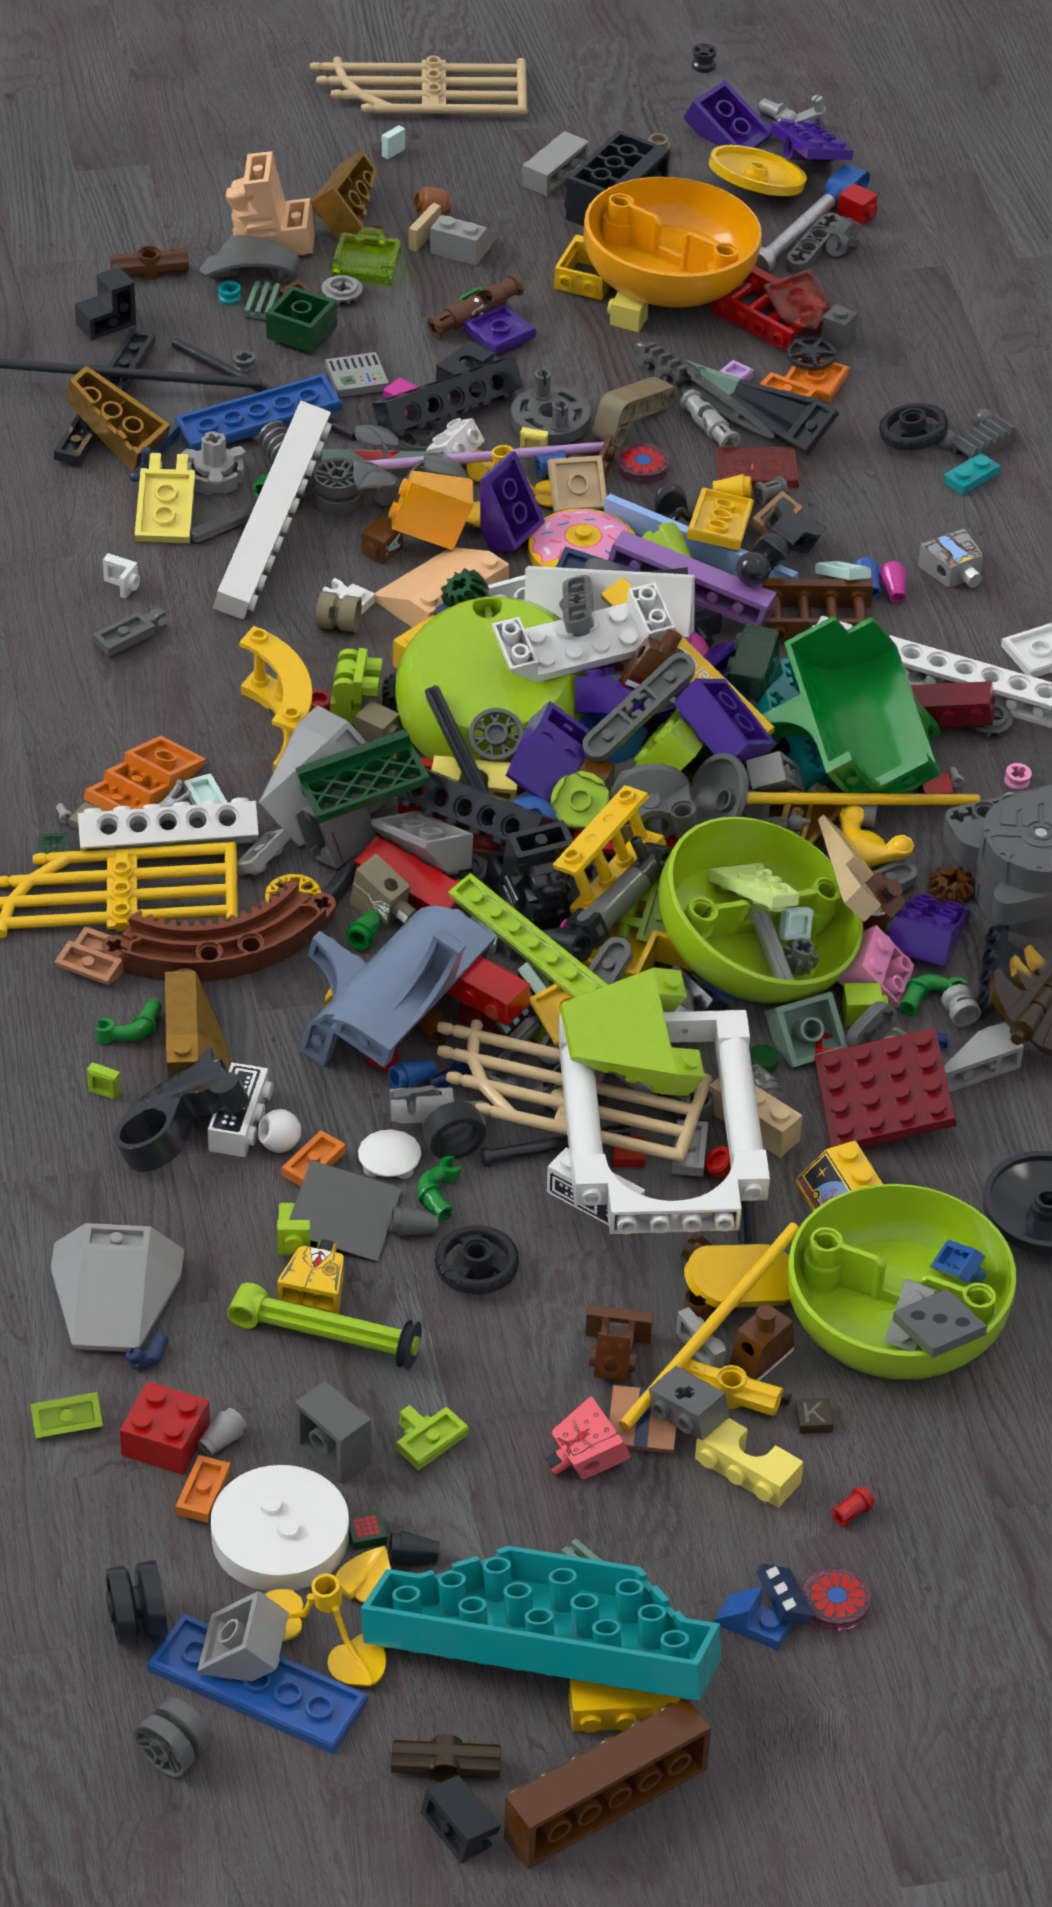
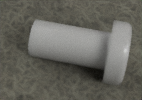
M951 767L949 773L952 787L959 788L964 784V779L959 775L956 767Z
M59 803L56 806L59 820L62 824H69L68 819L73 814L66 809L63 803Z

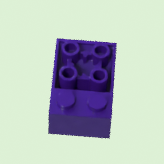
M549 701L530 718L505 776L532 796L543 798L551 804V795L555 785L566 775L575 774L574 772H577L586 756L582 743L590 730Z
M928 894L913 895L894 916L889 937L906 956L945 966L951 959L971 910L964 909L963 905L957 902L948 901L942 903L935 901V898Z

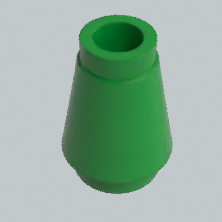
M369 910L350 924L346 930L348 944L357 950H363L372 946L382 922L381 915L375 910Z

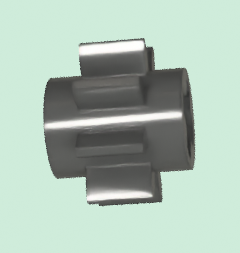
M807 939L789 940L788 945L783 946V952L792 975L801 976L805 973L810 975L812 968L817 966L820 956L814 954L817 947Z

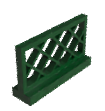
M406 729L295 768L301 792L307 798L319 823L431 784L430 776L416 753ZM399 759L407 761V763H400ZM390 770L400 771L397 777L387 775ZM408 773L420 775L413 779H406ZM363 779L372 781L369 787L359 784ZM381 783L391 784L388 788L378 789ZM335 789L344 791L341 797L331 794ZM353 793L363 794L362 797L356 799L350 798ZM325 802L335 804L334 807L321 811Z

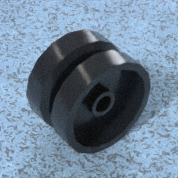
M155 1560L136 1564L134 1569L135 1586H132L129 1571L125 1566L106 1569L107 1606L118 1645L137 1641L139 1637L138 1619H141L144 1633L149 1639L168 1636L163 1589Z

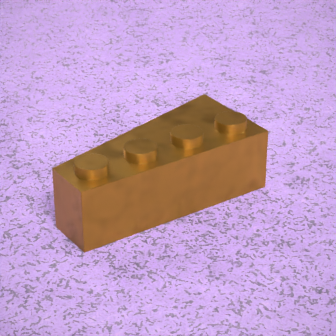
M85 366L70 379L66 401L131 473L141 464V450L143 447L148 446L153 452L168 437L171 424L88 366Z

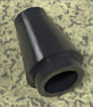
M400 1530L399 1533H391L388 1559L396 1561L397 1565L430 1561L437 1562L440 1542Z

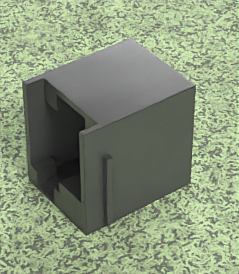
M335 789L331 795L341 797L344 791ZM353 793L350 796L351 799L362 797L358 793ZM325 802L321 811L334 807L335 804ZM307 804L294 814L310 857L336 869L365 849L377 836L376 830L371 826V817L367 806L319 823L310 804Z

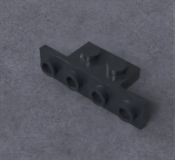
M998 924L997 926H992L985 935L986 948L982 956L983 969L979 977V995L976 998V1002L981 1010V1015L978 1018L980 1020L995 1009L990 996L989 985L993 971L996 968L1001 969L1004 975L1015 985L1010 972V959L1015 955L1030 970L1025 959L1024 950L1007 942L1010 925Z

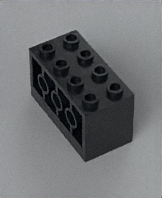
M618 130L599 149H596L586 161H583L573 173L567 176L565 181V187L567 188L566 199L564 202V208L566 209L565 219L584 226L585 214L589 204L604 190L633 179L669 177L670 149Z

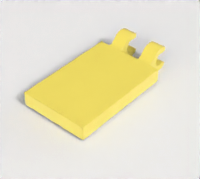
M150 453L149 469L141 468L135 542L190 543L196 476L195 470H189L188 454H177L176 469H162L161 453Z

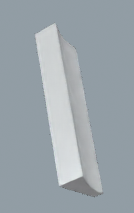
M528 566L525 568L524 600L543 606L561 619H563V612L559 602L563 599L564 581L580 575L590 576L593 586L594 611L609 607L601 599V593L623 577L633 588L656 582L676 626V630L683 637H689L694 631L695 575Z

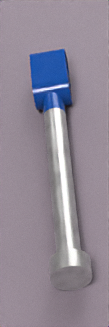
M844 164L828 179L825 186V194L766 248L760 247L755 266L767 273L775 267L776 258L801 237L822 214L827 213L838 203L839 194L853 183L866 189L870 180V173L850 164Z

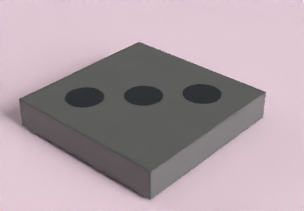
M948 1289L893 1312V1321L932 1358L987 1334V1325Z

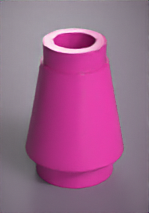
M897 561L884 564L879 574L892 603H901L906 599L907 571Z

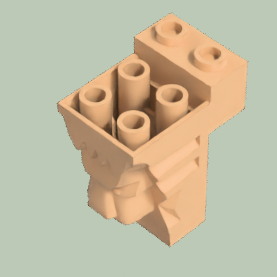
M273 152L248 154L245 176L234 180L231 187L226 191L227 202L232 208L233 235L262 237L284 246L299 256L313 253L316 219L310 198L285 201Z

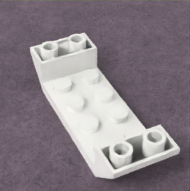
M656 582L628 589L627 603L594 611V627L585 636L574 637L573 634L567 633L563 619L524 629L520 617L492 623L491 626L510 672L534 682L630 659L645 638L651 637L661 641L667 629L674 631L676 629Z

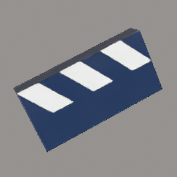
M761 1564L756 1573L780 1620L809 1625L815 1615L790 1568Z

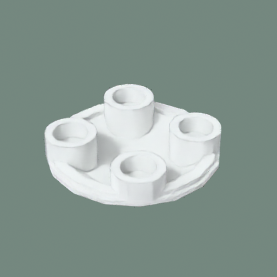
M391 1129L380 1130L367 1136L361 1142L358 1154L359 1161L363 1165V1172L367 1176H397L400 1179H407L413 1175L414 1168L420 1161L421 1149L414 1137L403 1131Z

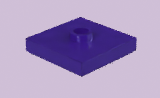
M505 304L464 322V331L489 351L493 352L494 355L536 337V329Z

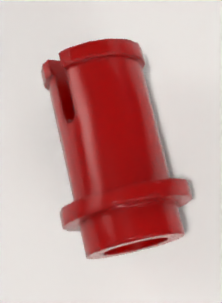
M866 1487L854 1488L851 1491V1496L831 1509V1515L838 1525L845 1527L863 1511L869 1512L872 1509V1505L875 1503L874 1496Z

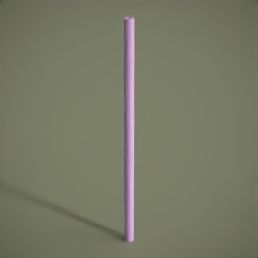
M604 442L513 449V451H516L519 459L535 458V455L538 454L542 456L556 454L559 450H563L565 455L600 453ZM492 451L444 454L453 458L459 464L493 461ZM424 456L370 460L368 462L375 463L385 470L413 468L419 460H424Z

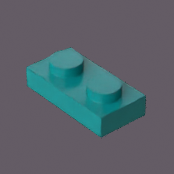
M980 453L945 473L943 483L959 494L964 495L998 475L1000 465Z

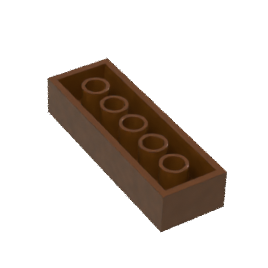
M682 1699L675 1704L669 1703L665 1705L657 1714L646 1720L636 1721L629 1729L617 1736L605 1738L597 1747L586 1753L580 1752L576 1754L566 1764L556 1769L545 1771L538 1779L525 1786L521 1785L514 1788L509 1795L505 1796L504 1839L527 1869L534 1867L707 1770L711 1727L689 1700Z

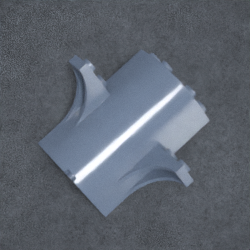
M427 906L419 909L371 960L365 963L361 957L352 954L339 945L334 938L328 937L319 931L312 938L308 956L320 966L327 976L332 990V1000L306 1027L299 1050L324 1067L331 1060L337 1037L340 1036L385 1068L392 1060L396 1045L479 956L486 960L489 959L496 936L490 933L484 926H480L468 918L459 909Z

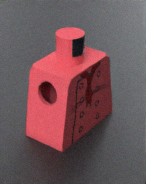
M591 1396L553 1429L551 1434L560 1449L544 1460L554 1476L572 1465L581 1479H587L631 1458V1455L619 1434Z

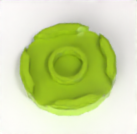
M579 771L569 776L566 775L559 780L553 788L551 806L557 812L556 817L558 821L564 820L568 829L582 831L609 803L610 794L602 779L593 773Z

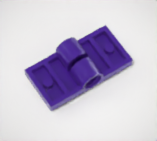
M781 119L780 122H771L770 132L784 141L783 154L786 160L834 161L853 159L854 150L848 147L846 142L837 139L836 135L827 132L826 128L820 127L817 124L818 122L814 120H803V123H795L791 119Z

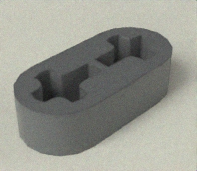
M881 1001L872 1004L848 1030L846 1037L848 1046L852 1047L881 1040L896 1023V1009Z

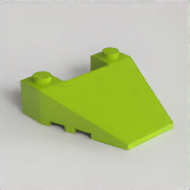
M651 968L561 1003L559 1007L570 1060L604 1073L613 1071L625 1076V1081L633 1084L636 1081L652 1086L651 1091L659 1094L689 1096L705 1077L700 1052L695 1049L671 1047L663 1013L674 1012L687 997L681 970Z

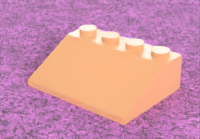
M454 547L453 550L447 549L375 592V602L413 628L434 615L433 610L440 604H444L441 598V587L447 584V578L454 576V572L461 573L464 568L469 571L475 569L490 585L509 579V564L490 551Z

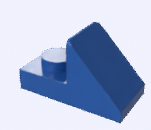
M757 1587L730 1594L715 1618L714 1623H719L725 1629L778 1650L790 1630L792 1622L780 1620L775 1609L761 1604L763 1588Z

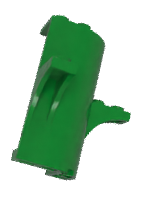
M833 616L784 642L801 694L762 714L774 726V733L770 735L773 740L787 736H801L814 740L818 746L826 773L846 793L904 794L941 775L930 743L931 738L941 733L939 724L914 697L897 645L874 618L871 617L861 621L847 630Z

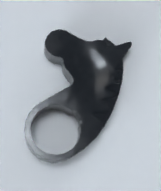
M209 1048L190 1068L171 1076L138 1099L119 1121L114 1133V1142L131 1170L136 1172L156 1170L171 1162L181 1152L195 1118L212 1115L219 1111L226 1115L236 1114L247 1106L249 1096L238 1075L228 1072L222 1059L214 1058V1052L212 1048Z

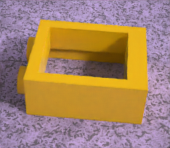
M575 235L555 266L554 289L602 300L610 285L601 276L573 270L577 262L593 266L585 250L584 236Z

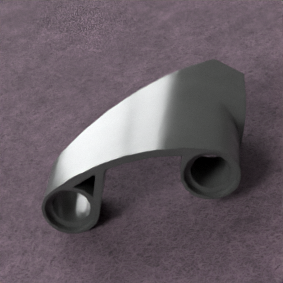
M232 235L227 238L216 255L207 257L198 271L206 278L216 279L236 276L240 267L261 266L268 267L272 276L277 281L286 283L291 280L299 268L300 259L294 252L271 240L252 235Z

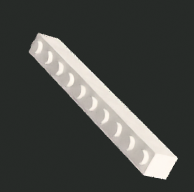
M300 401L219 586L213 609L242 620L245 619L248 610L254 611L259 598L255 593L257 590L262 592L267 576L263 574L265 571L270 572L275 561V556L272 553L273 551L278 553L284 539V537L280 536L281 532L287 533L292 518L288 516L290 513H296L300 499L296 497L298 494H304L308 483L305 476L311 477L316 465V461L313 458L314 456L319 458L324 446V442H321V439H327L332 427V424L328 423L330 411Z

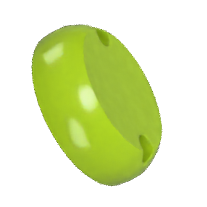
M482 597L449 607L424 624L404 650L396 674L395 698L397 710L403 729L407 730L411 742L429 759H434V755L454 757L426 699L425 690L433 685L439 686L473 759L486 760L472 749L469 741V728L473 719L487 709L502 708L511 711L519 718L525 732L530 718L551 701L580 723L585 712H576L575 677L584 675L585 670L540 682H534L511 673L491 627L492 623L520 617L523 627L526 629L561 620L559 616L543 606L518 598ZM500 714L498 722L505 725L508 717ZM490 716L482 719L486 727L493 723ZM517 725L507 729L508 734L519 732ZM474 729L473 736L485 737L484 731ZM507 740L505 745L512 749L516 743L512 740ZM483 742L478 748L484 752L490 745L487 742ZM501 746L493 748V755L503 754ZM513 755L512 757L506 759V760L496 761V762H509V763H511V761H512L514 755Z
M722 817L705 821L687 831L679 839L663 867L659 879L658 895L660 914L669 939L683 961L698 976L731 996L760 1004L793 1003L813 997L835 984L849 968L860 948L863 922L844 904L831 860L809 841L781 826L746 817ZM761 862L764 865V869L772 871V876H778L782 879V883H787L799 893V905L787 908L809 907L813 909L811 938L807 940L817 947L814 954L820 956L816 968H812L810 975L806 973L801 976L793 975L794 980H783L773 977L752 917L757 912L768 911L779 938L781 912L770 911L765 905L754 904L752 899L747 897H738L736 892L731 890H722L720 885L709 881V869ZM779 938L783 949V946L788 945L789 940Z
M882 1184L857 1188L842 1193L816 1208L805 1219L792 1241L788 1259L787 1280L790 1301L797 1318L809 1336L829 1355L844 1365L871 1376L891 1380H920L936 1377L968 1364L982 1354L998 1338L1006 1325L1013 1306L1016 1290V1267L1007 1241L994 1224L974 1207L958 1198L930 1188L905 1184ZM947 1240L977 1249L985 1255L980 1266L987 1271V1275L982 1283H965L940 1274L930 1267ZM905 1279L916 1281L939 1290V1292L948 1289L987 1325V1334L934 1358L921 1347L919 1351H908L885 1342Z

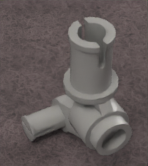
M814 95L812 97L813 108L798 114L793 110H789L785 103L778 104L766 98H763L758 105L759 113L773 117L776 122H780L781 119H791L795 123H803V120L816 119L820 127L827 125L825 118L827 110L823 105L821 95Z

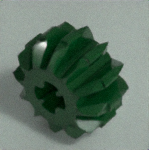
M466 568L461 573L454 572V576L447 578V584L441 587L442 602L448 607L472 599L489 597L488 590L490 589L488 583L479 572H476L475 569L469 571Z

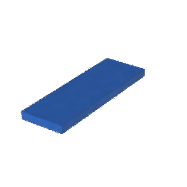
M320 374L174 418L176 426H180V434L188 449L199 451L201 450V438L207 432L215 431L216 433L224 434L226 444L259 435L261 429L273 421H282L286 426H290L300 401L325 409L331 413L341 411L342 403L326 375Z
M185 1613L180 1616L168 1636H166L147 1663L148 1671L331 1754L335 1753L368 1702L367 1694L282 1656H279L280 1661L275 1671L254 1681L202 1675L197 1670L209 1624Z

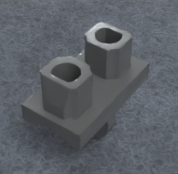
M845 216L841 217L836 226L829 225L825 232L833 236L827 240V252L831 256L841 257L847 252L848 245L858 247L861 241L856 236L863 226L852 218H846Z

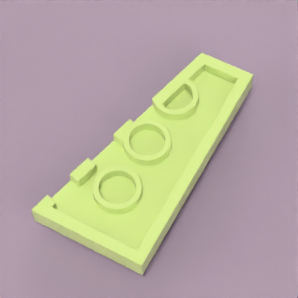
M761 862L709 869V881L720 885L722 890L736 892V896L752 899V903L765 905L770 911L782 912L786 911V908L789 906L799 905V893L787 883H782V879L778 876H772V871L764 869V865Z

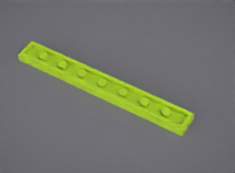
M471 873L448 891L452 900L572 998L608 985Z

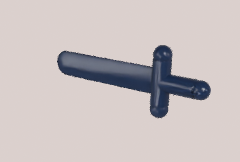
M180 426L153 452L148 446L142 448L141 464L130 474L132 482L140 480L141 468L149 469L150 453H161L162 457L178 440L181 432Z

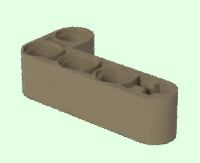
M653 376L607 392L600 400L592 431L593 437L604 442L607 435H613L612 445L619 448L627 438L630 423L670 408L677 399L678 388Z

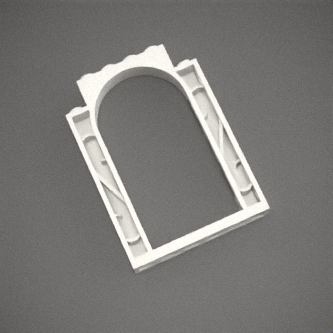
M746 1010L663 1012L670 1043L715 1042L731 1171L728 1176L714 1190L696 1198L679 1201L658 1200L638 1194L623 1185L611 1172L606 1156L603 1154L595 1069L570 1060L561 1015H559L558 1041L574 1206L607 1205L610 1234L739 1230L741 1201L768 1200L770 1182L766 1150H763Z

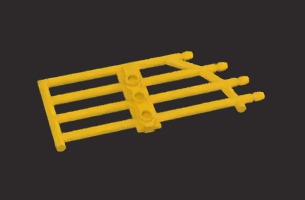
M236 842L51 852L49 854L38 853L33 855V864L44 866L26 875L0 876V888L16 887L9 896L0 897V909H2L0 913V938L7 936L8 929L107 924V930L125 931L129 926L131 914L139 911L137 910V901L226 896V905L140 909V911H142V918L152 914L153 921H158L161 917H164V920L226 917V922H229L231 914L238 918ZM225 854V863L137 868V859ZM107 861V870L55 873L70 863ZM225 875V884L137 889V880ZM107 882V891L26 895L33 886ZM107 903L106 912L12 917L14 909L21 907Z

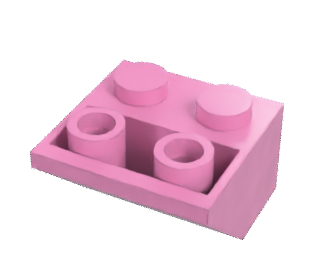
M876 925L863 931L860 948L854 960L837 981L842 986H844V983L880 982L882 995H887L888 1004L897 1008L900 1006L905 995L906 984L910 980L914 964L892 942L890 937L885 935Z

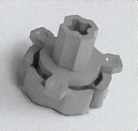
M215 431L207 432L201 438V450L185 449L182 454H188L189 470H195V473L199 472L201 474V477L195 474V492L205 495L214 493L227 494L237 490L238 483L244 482L242 458L246 456V451L241 446L233 447L230 450L226 449L224 434L216 433Z

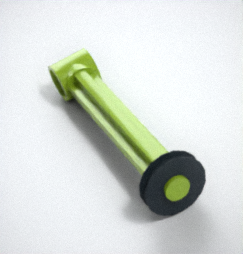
M248 1282L239 1286L227 1310L228 1319L238 1327L251 1329L257 1323L261 1324L263 1322L395 1354L397 1367L400 1368L405 1364V1369L407 1370L413 1366L416 1360L422 1337V1325L419 1321L413 1325V1321L409 1319L402 1330L272 1299L269 1298L264 1288Z

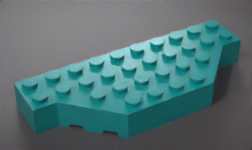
M514 1546L497 1549L496 1556L481 1561L478 1556L452 1563V1570L436 1575L433 1570L416 1574L386 1569L361 1607L363 1642L366 1644L407 1650L413 1653L442 1656L447 1659L477 1662L482 1665H495L517 1671L524 1670L547 1676L576 1679L581 1682H594L611 1685L616 1688H629L646 1691L651 1694H664L686 1700L700 1701L722 1659L720 1624L685 1618L680 1611L675 1612L670 1606L669 1598L657 1585L652 1586L647 1580L646 1572L641 1567Z

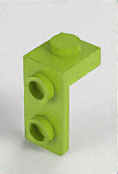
M295 1203L279 1204V1218L277 1220L278 1256H293L299 1247H310V1220H289Z

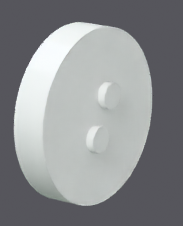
M271 1465L253 1469L231 1481L221 1491L213 1505L211 1513L213 1552L221 1567L231 1577L249 1587L263 1591L276 1589L294 1591L312 1585L313 1580L318 1575L333 1572L346 1553L349 1542V1515L346 1502L335 1485L322 1475L309 1469L291 1465Z

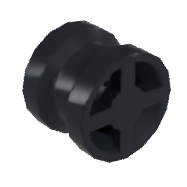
M707 43L695 45L693 47V56L695 58L692 60V68L701 73L713 71L716 67L714 60L717 53L716 48Z

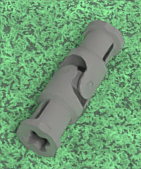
M694 389L687 391L680 400L681 408L689 411L693 421L703 431H706L707 436L719 443L721 451L726 453L734 451L741 442L740 434L729 428V423L720 416L709 402H705L702 399L699 391Z

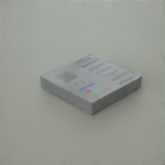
M376 352L325 359V367L338 398L382 392L389 385Z

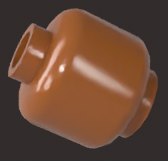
M424 186L415 194L414 211H417L420 217L431 204L435 203L441 205V215L445 216L446 213L449 214L451 212L452 199L448 198V193L445 189Z

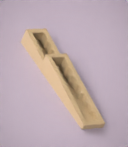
M822 815L818 821L843 902L865 922L881 906L879 900L866 884L874 873L844 833L826 816Z

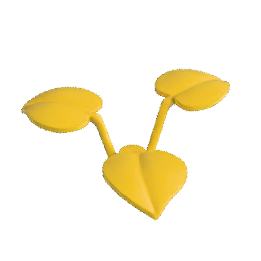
M500 445L492 450V462L467 463L468 477L471 480L480 482V479L513 451V448L508 445ZM528 480L533 494L536 495L537 503L553 507L550 480L538 482L535 488ZM480 501L473 502V507L466 520L467 525L480 528Z
M382 1546L371 1549L354 1557L338 1570L336 1576L328 1573L318 1575L312 1582L313 1594L307 1595V1603L304 1609L301 1597L292 1590L276 1589L264 1594L289 1612L286 1634L283 1641L291 1640L301 1633L302 1622L300 1618H305L309 1615L313 1604L321 1612L334 1614L345 1644L333 1648L327 1663L333 1678L345 1685L370 1687L381 1680L386 1669L384 1648L364 1643L363 1634L356 1636L351 1641L339 1610L342 1604V1596L348 1601L355 1597L364 1604L385 1570L391 1569L386 1547Z

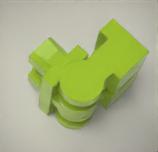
M359 648V651L355 649L342 650L338 655V664L334 676L330 712L347 720L350 724H355V715L361 711L363 697H378L383 659L368 658V649Z

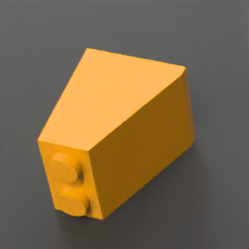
M411 470L408 480L404 478L401 482L398 492L401 496L398 503L393 502L388 517L392 518V529L453 550L473 507V480Z

